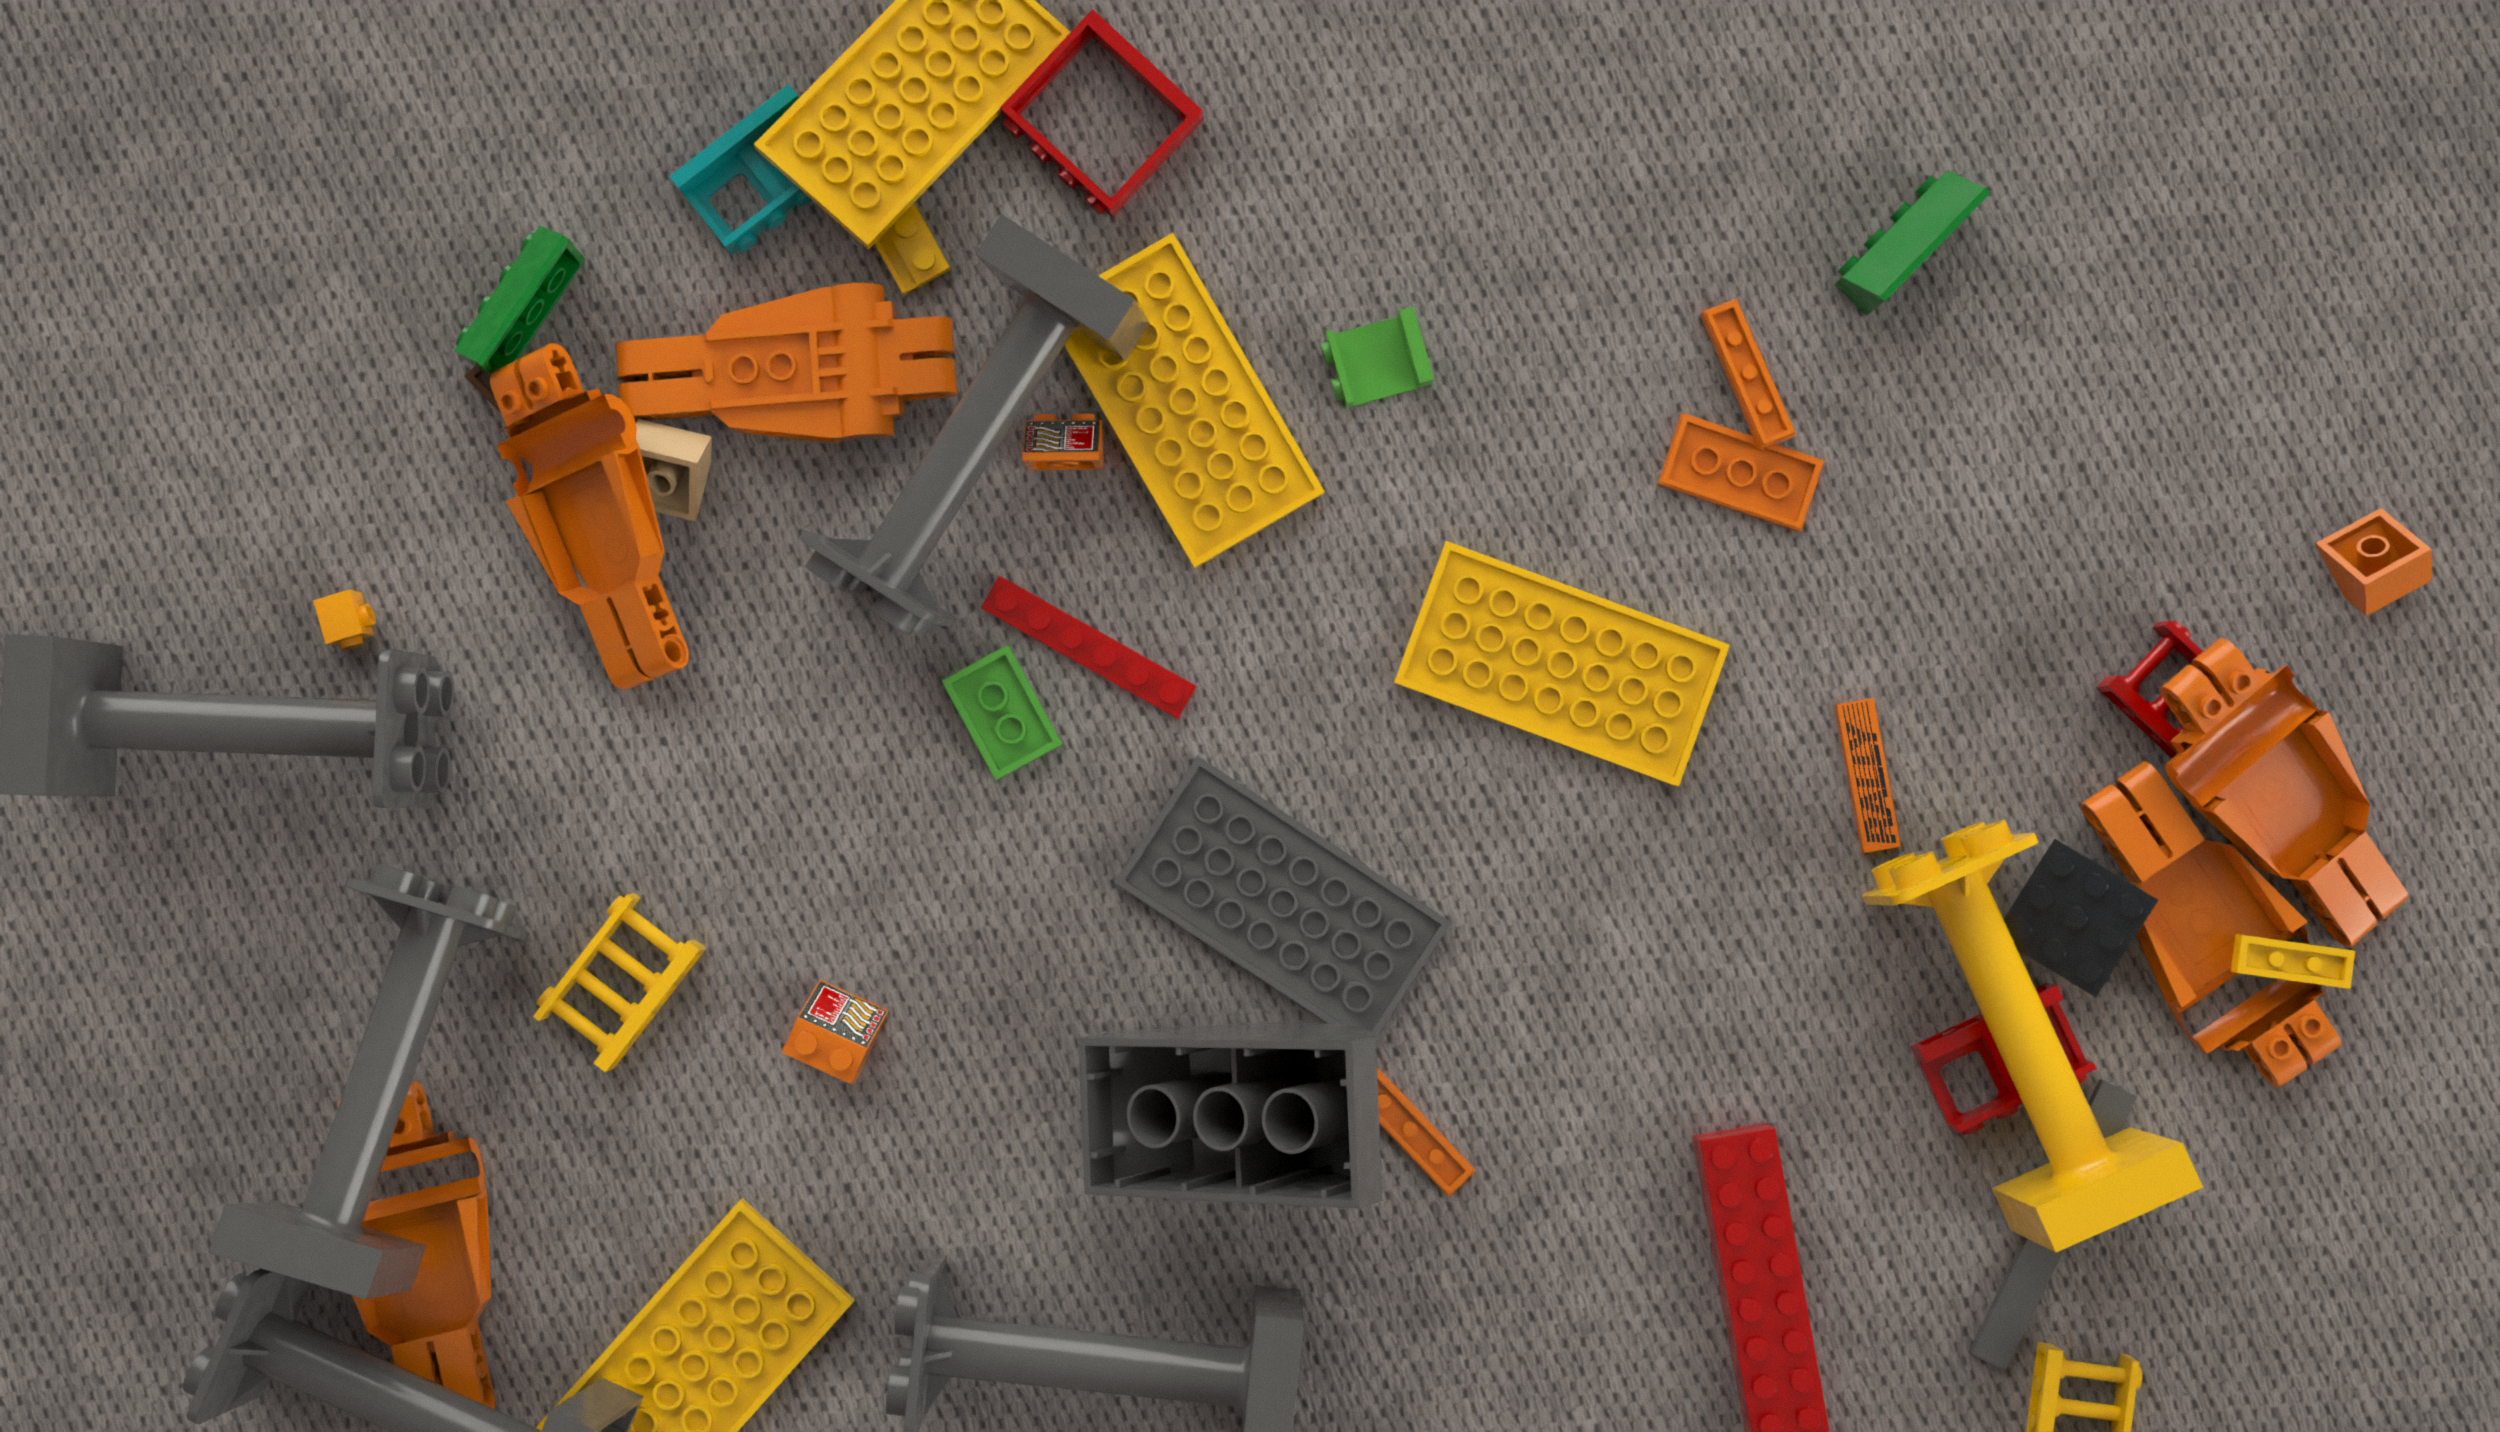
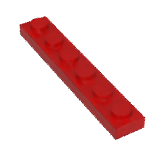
M1000 575L981 606V609L1177 719H1179L1197 687Z

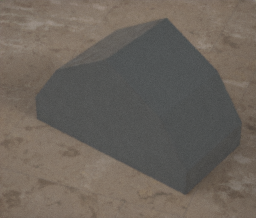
M1283 1022L1173 1027L1103 1033L1078 1038L1085 1194L1355 1209L1383 1201L1375 1036L1366 1028L1316 1022Z

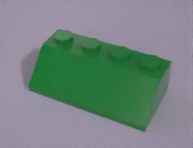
M1948 170L1938 179L1931 175L1915 191L1920 198L1912 206L1907 202L1903 203L1890 217L1894 224L1886 232L1879 228L1863 244L1868 251L1860 259L1853 255L1837 271L1842 277L1834 285L1867 316L1884 303L1987 198L1991 192L1986 187Z
M539 226L535 233H530L526 236L520 248L521 253L514 264H509L504 268L499 278L500 284L494 293L487 295L480 303L478 308L479 315L471 326H466L460 332L456 341L457 347L454 350L458 355L489 376H491L493 371L520 358L585 261L583 255L570 239L564 235Z

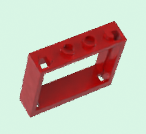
M1093 9L1000 107L1001 113L1005 118L1002 124L1014 137L1019 139L1023 135L1033 144L1029 149L1044 164L1049 160L1060 169L1057 175L1068 187L1074 189L1076 186H1079L1088 195L1084 200L1094 211L1100 215L1106 211L1111 217L1124 206L1204 120L1203 110ZM1092 38L1183 121L1112 198L1102 191L1020 115Z

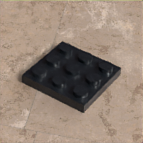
M2054 839L2003 920L2018 951L2094 997H2097L2159 899Z

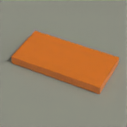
M1681 413L1657 485L1796 532H1801L1825 460L1777 444L1759 451L1751 435Z

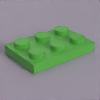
M1009 645L1000 648L942 680L944 687L996 781L1063 745Z

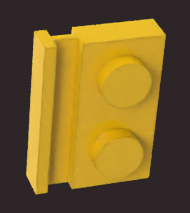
M914 203L875 243L903 295L951 270Z

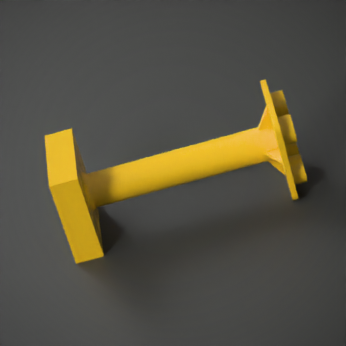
M2005 820L1985 825L1983 821L1943 837L1941 842L1948 855L1944 859L1937 861L1933 851L1915 856V853L1912 852L1887 861L1871 870L1878 888L1862 895L1866 905L1894 906L1908 904L1934 908L2050 1163L1992 1188L2011 1231L2056 1253L2203 1188L2182 1142L2132 1127L2105 1139L1987 885L2005 858L2039 842L2035 833L2011 834Z

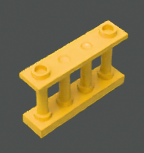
M635 893L627 894L625 897L620 895L614 900L606 912L610 917L555 988L552 986L548 987L539 997L536 1004L540 1008L533 1015L535 1019L541 1021L555 1013L598 1046L596 1051L600 1055L594 1061V1064L604 1072H608L617 1066L706 950V947L695 939L689 940L685 944L681 941L677 944L633 910L641 898ZM622 922H625L668 955L666 960L670 964L662 974L659 972L654 974L610 940V937ZM599 952L644 985L643 990L647 994L639 1004L635 1002L630 1004L586 970ZM576 982L621 1016L620 1021L624 1024L615 1035L612 1032L606 1034L563 1000Z
M2037 1342L2026 1432H2053L2055 1417H2058L2060 1414L2111 1421L2110 1432H2131L2136 1389H2140L2142 1384V1370L2139 1366V1361L2128 1354L2121 1353L2118 1367L2066 1360L2065 1356H2063L2064 1351L2055 1345ZM2065 1376L2115 1382L2114 1405L2061 1398L2060 1394H2058L2060 1379H2063Z

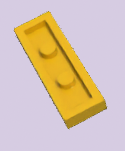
M2236 934L2231 972L2350 989L2355 951Z

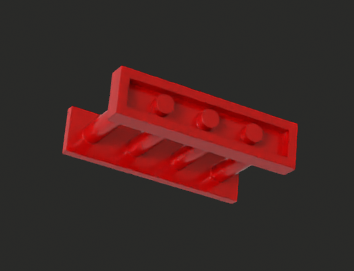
M2167 620L2157 622L2153 626V629L2163 638L2127 676H2107L2096 688L2172 759L2178 752L2170 741L2183 731L2184 728L2175 729L2165 720L2167 718L2166 712L2170 708L2161 695L2154 703H2147L2138 694L2140 691L2138 686L2173 649L2179 652L2190 665H2192V660L2203 651L2190 639L2191 633L2179 622Z

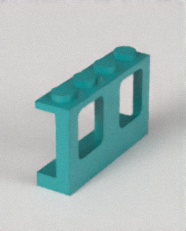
M789 84L669 176L731 255L736 251L739 253L746 252L757 242L756 236L764 229L773 230L780 226L787 218L785 213L796 204L799 207H803L812 201L795 184L791 186L783 174L756 151L754 143L799 99V96ZM737 175H744L768 205L732 232L710 204V197Z

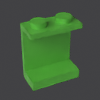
M1414 307L1399 310L1397 317L1335 334L1333 329L1328 330L1325 334L1326 342L1320 343L1325 364H1333L1336 378L1330 380L1336 402L1343 400L1345 409L1432 385L1434 381Z

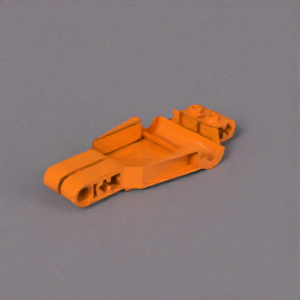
M847 283L832 287H822L725 313L716 320L704 335L631 340L615 344L617 378L624 381H633L634 377L645 376V380L649 379V381L628 382L618 385V398L629 407L635 421H637V418L648 417V420L717 416L728 427L738 433L841 444L842 440H853L858 437H893V418L902 417V413L905 415L904 401L947 398L957 395L955 360L951 358H935L950 356L955 353L952 318L933 316L899 319L895 304L892 301H885L884 286L874 283ZM688 376H692V377H689V378H676V379H664V380H661V378H674V377H688Z
M550 343L493 371L490 376V385L506 424L505 427L499 430L506 429L509 439L497 444L502 459L511 461L518 474L516 482L513 483L517 496L507 500L506 503L558 593L580 606L611 682L619 689L628 690L685 667L689 660V651L659 578L665 549L640 447L636 440L637 427L635 419L629 407L613 394L602 395L600 389L584 392L568 352L557 343ZM521 457L532 464L533 477L529 484ZM572 563L574 564L579 574L587 584L588 588L583 587L579 582Z
M2218 638L2192 660V665H2186L2160 687L2161 696L2184 728L2183 731L2170 741L2178 754L2166 763V773L2176 788L2188 798L2192 806L2261 871L2281 878L2291 879L2331 936L2341 945L2351 948L2377 925V921L2384 920L2409 898L2406 889L2366 833L2370 807L2369 801L2330 713L2318 710L2311 699L2303 695L2294 686L2292 678L2295 676L2287 665L2281 666L2273 674H2270L2265 669L2256 668L2254 670L2233 643L2227 639Z
M2143 761L2114 781L2115 786L2107 785L2080 804L2085 818L2128 881L2159 899L2136 936L2174 1018L2197 1048L2206 1054L2218 1046L2224 1051L2231 1049L2239 1051L2243 1048L2262 1077L2277 1089L2307 1069L2306 1063L2314 1065L2342 1046L2338 1033L2315 1001L2316 998L2327 991L2320 990L2322 987L2318 984L2283 979L2275 980L2192 1037L2182 1023L2183 1018L2179 1013L2238 974L2231 972L2235 935L2241 934L2287 941L2299 933L2305 944H2310L2307 939L2308 933L2303 927L2307 920L2232 845L2205 840L2163 777L2147 761Z
M413 1081L409 1087L380 1172L472 1151L478 1159L480 1174L477 1177L370 1202L362 1226L427 1246L411 1291L370 1299H363L353 1295L352 1298L367 1332L390 1345L395 1365L496 1410L494 1390L477 1320L492 1297L488 1198L480 1150L473 1138L467 1137L456 1140L454 1130L435 1134L424 1088L419 1081Z

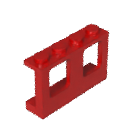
M2045 983L2035 989L2078 1083H2082L2087 1079L2086 1074L2097 1068L2094 1062L2085 1059L2059 1004V1001L2064 998L2058 985ZM1982 1013L1910 1046L1950 1130L1957 1133L1962 1132L1963 1135L1977 1132L1984 1127V1121L1995 1116L1997 1119L2009 1117L2018 1112V1105L2023 1104ZM1973 1051H1977L1980 1053L1998 1095L1988 1103L1966 1113H1960L1947 1089L1940 1070L1943 1065Z

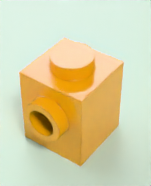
M349 589L313 600L325 644L340 646L341 650H350L363 646L364 638L374 636L372 625L376 624L375 614L372 607L368 603L365 604L362 592Z

